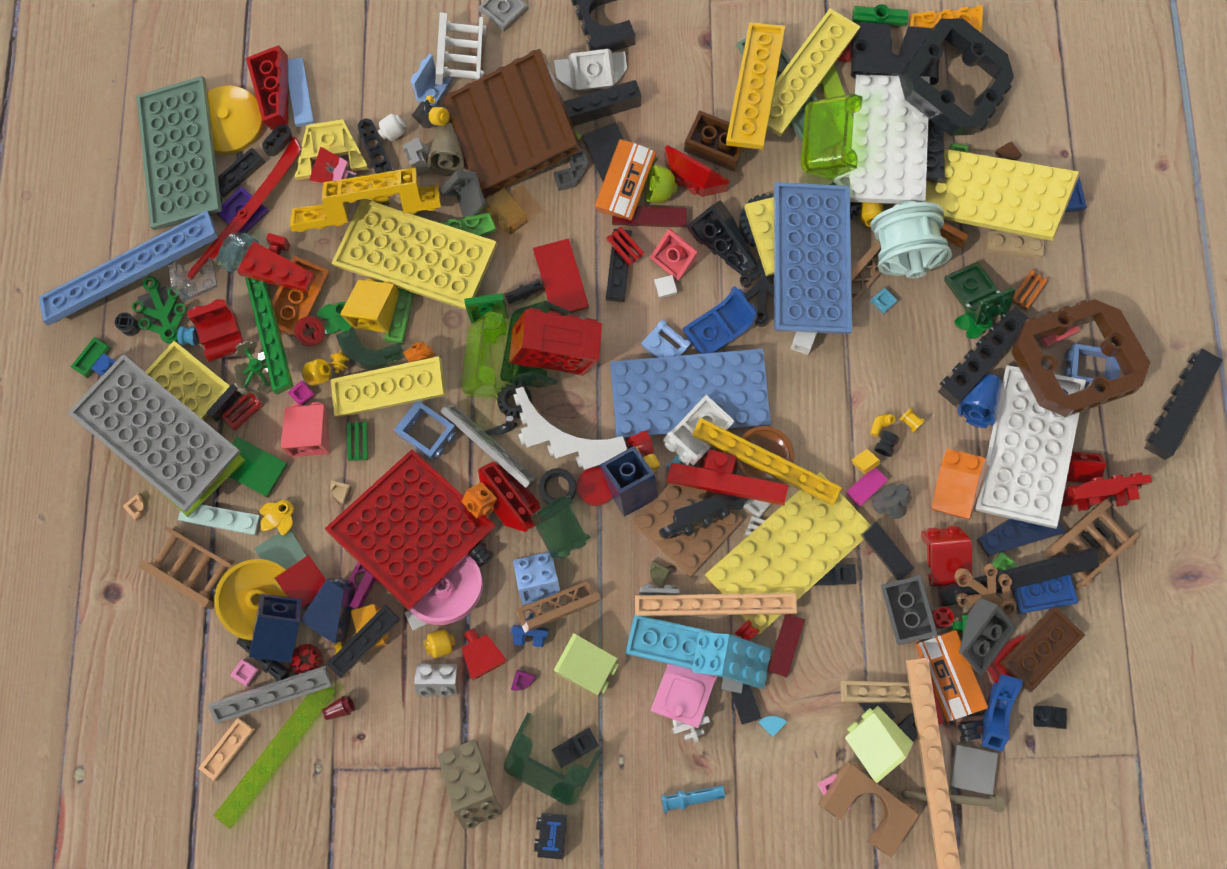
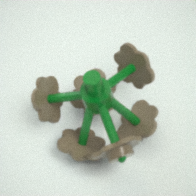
M249 340L236 346V355L242 358L248 357L250 360L249 363L243 362L234 367L236 372L234 376L242 383L235 382L234 385L241 394H254L255 390L249 388L248 385L250 381L254 380V374H258L262 380L258 382L259 387L257 390L263 394H268L273 389L270 377L265 378L262 373L263 368L268 371L264 353L260 352L258 359L253 358L252 354L255 353L257 344Z

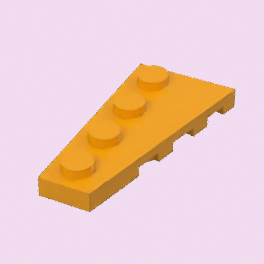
M978 5L976 8L962 7L960 10L953 11L945 9L937 13L934 11L913 13L909 17V26L933 28L940 19L963 18L982 33L983 5Z

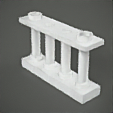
M440 12L435 84L443 85V78H447V76L478 80L484 75V71L480 70L482 36L486 35V25H483V17H479V26L456 24L447 21V13ZM451 30L478 33V41L449 38V36H446V32ZM445 47L477 48V56L451 54L445 51ZM444 62L476 64V72L447 69L444 66Z

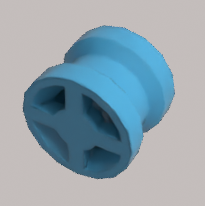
M179 327L177 335L179 345L190 344L196 346L199 341L196 327Z

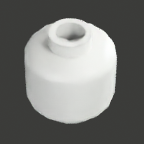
M389 114L379 122L380 129L378 132L384 140L387 138L390 141H395L405 133L406 124L398 114Z

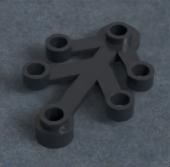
M759 259L755 270L749 275H742L740 277V284L742 287L747 288L754 279L761 275V281L744 293L748 303L751 298L759 293L757 317L764 315V318H757L755 324L759 327H764L769 322V316L766 312L767 292L774 298V286L769 282V276L765 275L761 259ZM744 279L749 280L747 283H743Z

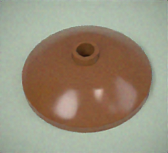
M769 426L755 427L748 430L741 437L792 463L794 462V450L790 440L776 428ZM737 459V466L745 477L771 482L780 481Z

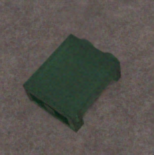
M561 496L530 516L551 557L564 559L571 554L570 551L586 545V541L591 538L589 534L583 532L570 505L573 504L570 496Z

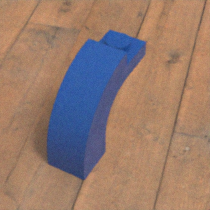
M1001 674L998 682L993 684L987 700L988 708L985 709L983 718L982 746L1003 751L1010 738V713L1022 687L1021 679Z

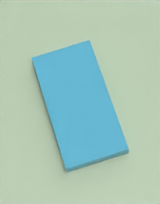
M634 615L625 654L692 669L699 633L713 632Z

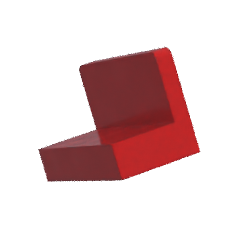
M1072 451L1066 481L1090 482L1092 478L1103 477L1106 462L1102 454Z

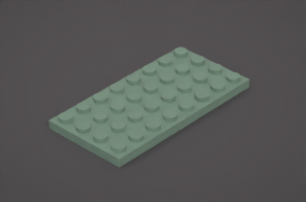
M199 76L136 95L150 228L157 230L179 224L206 210L210 215L221 212L206 79L203 76Z

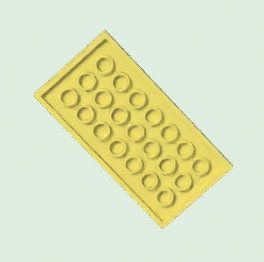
M944 149L945 184L926 181L925 202L936 203L942 206L944 220L1054 241L1079 178V172Z
M361 199L332 261V265L380 282L389 281L398 288L466 310L464 299L476 296L498 244L496 241Z
M821 472L817 474L818 476L828 480ZM799 490L785 503V506L782 505L704 576L721 594L796 593L798 600L828 573L835 564L839 563L864 540L860 534L871 525L841 493L835 505L832 506ZM781 614L740 616L746 622L750 620L752 626L760 630L759 635Z

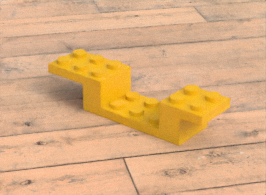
M416 167L323 182V204L292 209L290 228L292 232H305L313 228L323 229L331 225L341 226L348 223V202L353 203L360 199L371 200L384 195L389 197L396 193L400 195L404 213L414 214L422 210H436L441 207L439 185L420 187Z

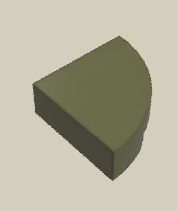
M652 561L650 567L651 578L661 588L670 569Z

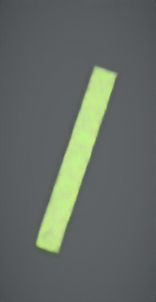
M328 687L310 693L305 697L213 815L229 829L232 828L319 716L322 709L326 707L336 694L334 689Z

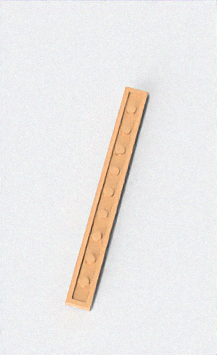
M926 657L906 660L937 868L961 869L929 660Z

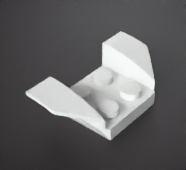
M610 49L579 52L570 54L568 59L554 60L556 78L574 91L613 87L627 70L625 51L612 53Z

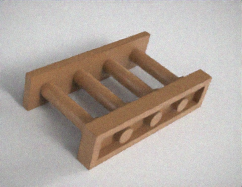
M1107 499L1092 508L1044 551L1048 558L1054 555L1068 554L1065 546L1069 542L1074 544L1080 551L1088 549L1080 539L1079 533L1083 530L1085 532L1088 531L1106 550L1108 555L1102 561L1099 560L1098 568L1091 569L1087 574L1084 571L1075 573L1080 578L1074 585L1076 588L1081 586L1087 587L1094 582L1095 579L1093 577L1125 548L1130 549L1137 543L1135 539L1140 536L1138 532L1128 536L1111 518L1107 509L1112 504ZM1097 517L1099 520L1102 519L1123 541L1116 548L1094 527L1093 521Z
M166 526L164 530L171 533V536L154 561L151 560L149 563L143 560L139 567L202 606L212 609L214 601L210 600V591L216 587L227 568L233 567L234 561L226 556L220 558L183 536L185 532L176 526L173 529ZM178 538L188 543L172 569L167 572L162 571L161 564ZM195 548L205 553L187 581L184 580L182 583L177 580V574ZM213 558L220 562V566L204 590L200 592L194 590V583L210 559Z

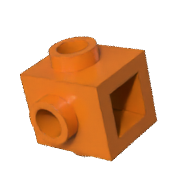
M423 341L413 344L410 349L403 352L409 363L435 356L431 346L427 347Z
M481 482L467 489L462 503L467 507L468 511L476 518H479L482 515H489L494 510L493 506L497 498Z

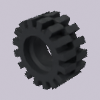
M512 382L511 385L507 383L506 387L502 386L500 388L501 392L497 394L499 409L506 417L511 415L513 419L514 417L521 418L519 414L523 412L521 405L511 407L507 403L510 395L517 394V388L523 387L529 401L533 404L530 390L520 382L518 384Z

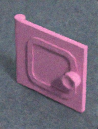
M667 664L651 712L699 728L712 688L717 681V676L697 674L692 669Z

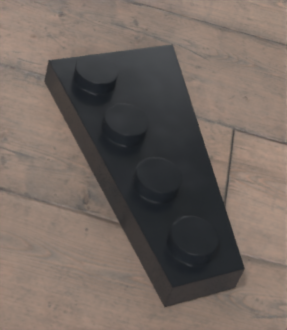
M928 118L926 181L945 184L944 130Z

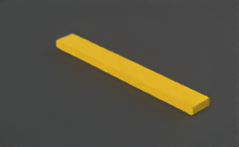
M702 418L699 419L691 435L832 506L835 505L841 492V486Z

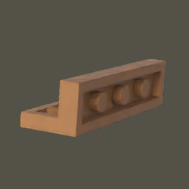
M879 240L875 242L851 270V284L861 282L860 291L852 292L851 290L852 306L881 274L879 270L876 272L875 269H878V265H875L874 258L881 251ZM872 269V278H863V271Z
M587 580L519 608L515 612L524 632L527 633L594 605L601 597L598 591L593 593ZM584 587L588 596L583 598L576 597L578 589ZM561 596L571 598L569 604L564 606L558 604ZM544 603L554 606L553 610L547 613L540 611ZM527 610L536 613L535 617L528 621L525 620L522 614Z

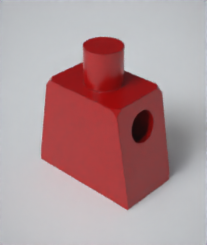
M709 449L702 456L699 468L736 475L738 468L737 457Z
M475 628L464 633L469 644L462 647V652L472 680H476L508 662L487 634L479 637Z

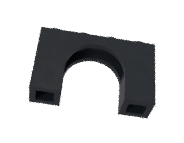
M571 0L572 6H576L577 9L575 10L577 20L582 22V33L584 36L587 35L589 51L610 49L613 52L635 45V33L630 20L611 26H603L594 22L590 17L591 12L596 7L617 0Z

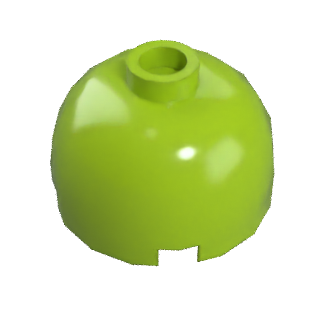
M658 165L651 168L646 185H649V192L645 190L646 201L664 203L672 197V194L676 193L678 184L675 183V177L668 168Z

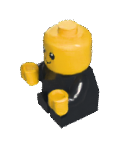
M427 96L425 102L421 101L412 114L413 118L423 128H432L436 125L444 126L450 118L447 109L430 105L435 103L436 99L433 96Z

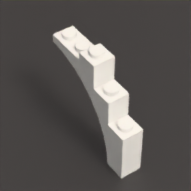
M523 387L516 389L517 394L513 396L516 405H521L523 412L519 414L522 423H527V427L521 428L522 433L518 435L521 444H526L527 448L549 441L550 444L547 445L550 456L554 455L555 459L577 452L578 456H575L578 467H583V470L600 465L627 450L623 436L608 440H590L578 438L560 431L549 424L536 411Z

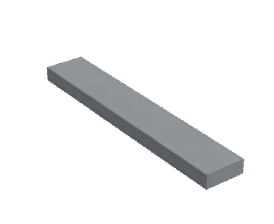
M454 404L443 407L440 412L525 488L536 482L537 478Z
M323 666L209 703L208 708L215 723L218 724L332 687L333 680L327 667Z

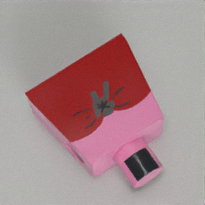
M320 147L309 181L323 185V182L357 177V174L348 171L350 164L346 160Z

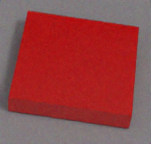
M309 554L274 577L287 597L301 599V608L314 600L326 581Z

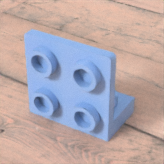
M428 54L426 59L424 58L421 61L418 72L414 73L411 78V84L416 101L420 103L421 101L425 102L427 96H433L436 100L435 103L430 105L437 107L453 80L452 77L447 76V78H443V85L435 84L436 67L433 55Z
M552 552L513 560L522 605L533 603L561 592Z

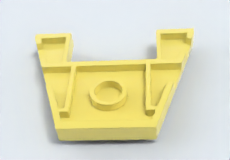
M343 119L306 125L301 156H299V165L295 173L297 180L310 178L312 172L311 161L316 160L320 147L327 149L337 156L349 155L352 172L368 169Z

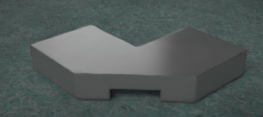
M585 147L582 148V151L568 157L571 168L554 172L558 191L576 187L587 171L589 161Z

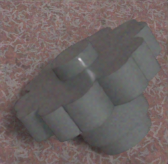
M903 483L883 487L882 491L876 492L872 498L875 512L879 514L887 512L893 519L902 518L906 514V506L912 500L911 491Z

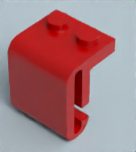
M217 299L212 301L211 304L196 306L192 310L187 311L189 319L195 324L200 343L204 345L205 351L203 353L208 362L236 353V346L244 342L236 315L225 299Z
M949 526L946 529L929 528L926 531H921V538L927 545V566L931 568V574H928V581L931 587L957 583L954 575L960 568L969 570L972 575V543L961 527Z

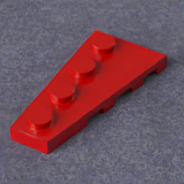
M255 241L252 242L237 270L240 276L308 293L315 279L314 274Z

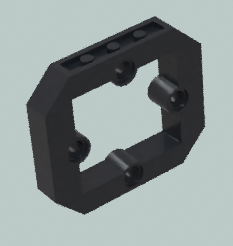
M963 18L940 19L934 25L899 75L904 98L908 103L950 136L974 135L978 130L982 131L989 123L987 119H990L997 111L995 107L999 106L1004 100L1003 94H1006L1011 89L1012 85L1010 83L1014 79V74L1009 56L1005 51ZM944 39L962 53L961 57L965 65L973 67L977 64L993 77L987 88L974 100L975 107L970 114H967L955 104V96L951 91L944 89L939 92L920 77L924 68L932 67L942 56L943 52L940 45Z

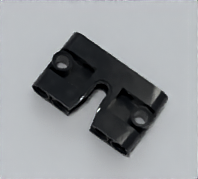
M856 23L860 26V29L852 39V51L850 54L851 77L856 79V75L899 76L932 28L908 26L900 48V54L896 55L892 52V37L888 24ZM940 58L932 67L924 68L920 74V77H930V85H935L939 82Z

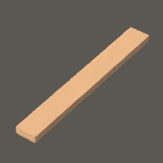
M796 593L635 595V616L797 614Z

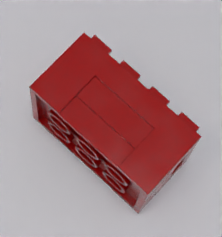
M529 307V310L526 309L513 326L509 364L531 366L583 376L599 361L602 323L591 318H586V320L579 319V316L574 315L561 316L560 313L552 311L544 313L541 312V309Z

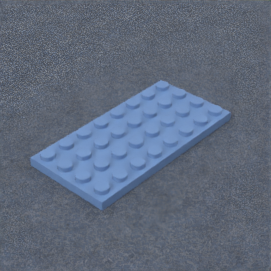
M774 183V331L852 333L850 186Z
M763 349L610 362L616 437L623 436V438H629L646 430L650 436L667 435L705 395L712 399L735 421L728 429L771 425Z

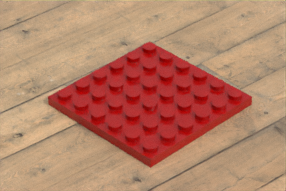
M411 449L324 529L410 611L496 528V525L485 515L476 518L468 511L467 507L462 503L464 496Z

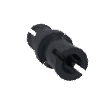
M538 279L525 286L522 284L519 286L520 288L504 293L508 304L510 305L523 298L528 299V296L543 291L540 280Z

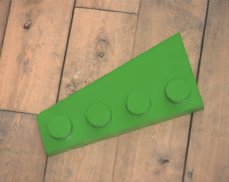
M490 213L467 216L465 219L456 220V218L449 219L447 222H441V224L481 237L497 232Z

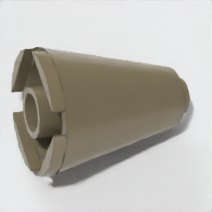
M450 123L438 126L427 158L428 168L430 169L431 167L434 169V173L439 175H453L454 172L463 170L464 167L461 146L454 127Z

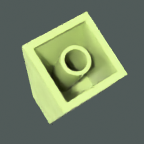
M573 633L554 671L556 674L599 696L600 692L605 693L609 682L606 680L610 674L614 675L619 664L616 663V657Z
M879 706L874 710L869 708L861 716L863 719L859 723L854 721L847 728L849 732L845 737L876 783L907 758L913 745L912 740Z

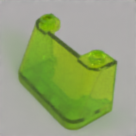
M848 94L814 100L806 105L801 152V167L804 172L833 179L857 169V154L853 149L846 147L849 113L860 111L863 96Z
M488 311L468 328L461 380L462 391L468 396L498 398L497 394L500 392V389L495 384L496 373L493 368L484 366L486 343L496 344V339L507 333L504 311Z

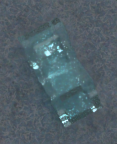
M245 232L239 235L230 234L220 247L216 264L233 273L238 270L252 242L259 243V241Z

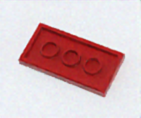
M569 238L534 247L533 252L551 311L560 313L562 316L588 309L589 304Z

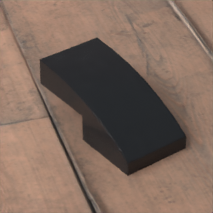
M835 564L814 586L857 584L855 564Z
M590 728L551 751L559 766L563 768L597 748L599 744Z

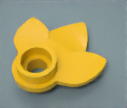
M290 501L270 502L263 505L259 510L260 514L264 516L261 520V530L263 532L277 527L280 534L285 536L290 531L293 525L291 516L294 512V506ZM286 506L285 511L281 512V508Z

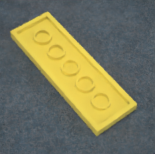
M439 356L331 379L334 416L337 418L446 396L442 359Z

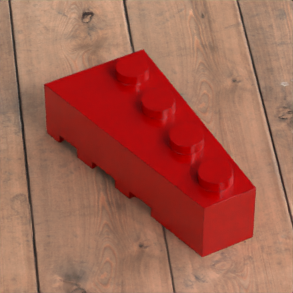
M277 45L246 58L262 121L271 130H274L278 125L289 124L288 55Z

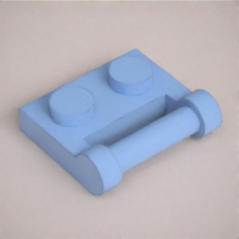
M664 319L658 323L655 329L641 343V346L655 358L682 356L692 345L688 339L685 340L670 328ZM660 332L666 333L681 347L677 350L659 335Z

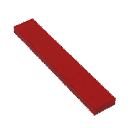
M672 462L667 476V483L785 506L789 486Z

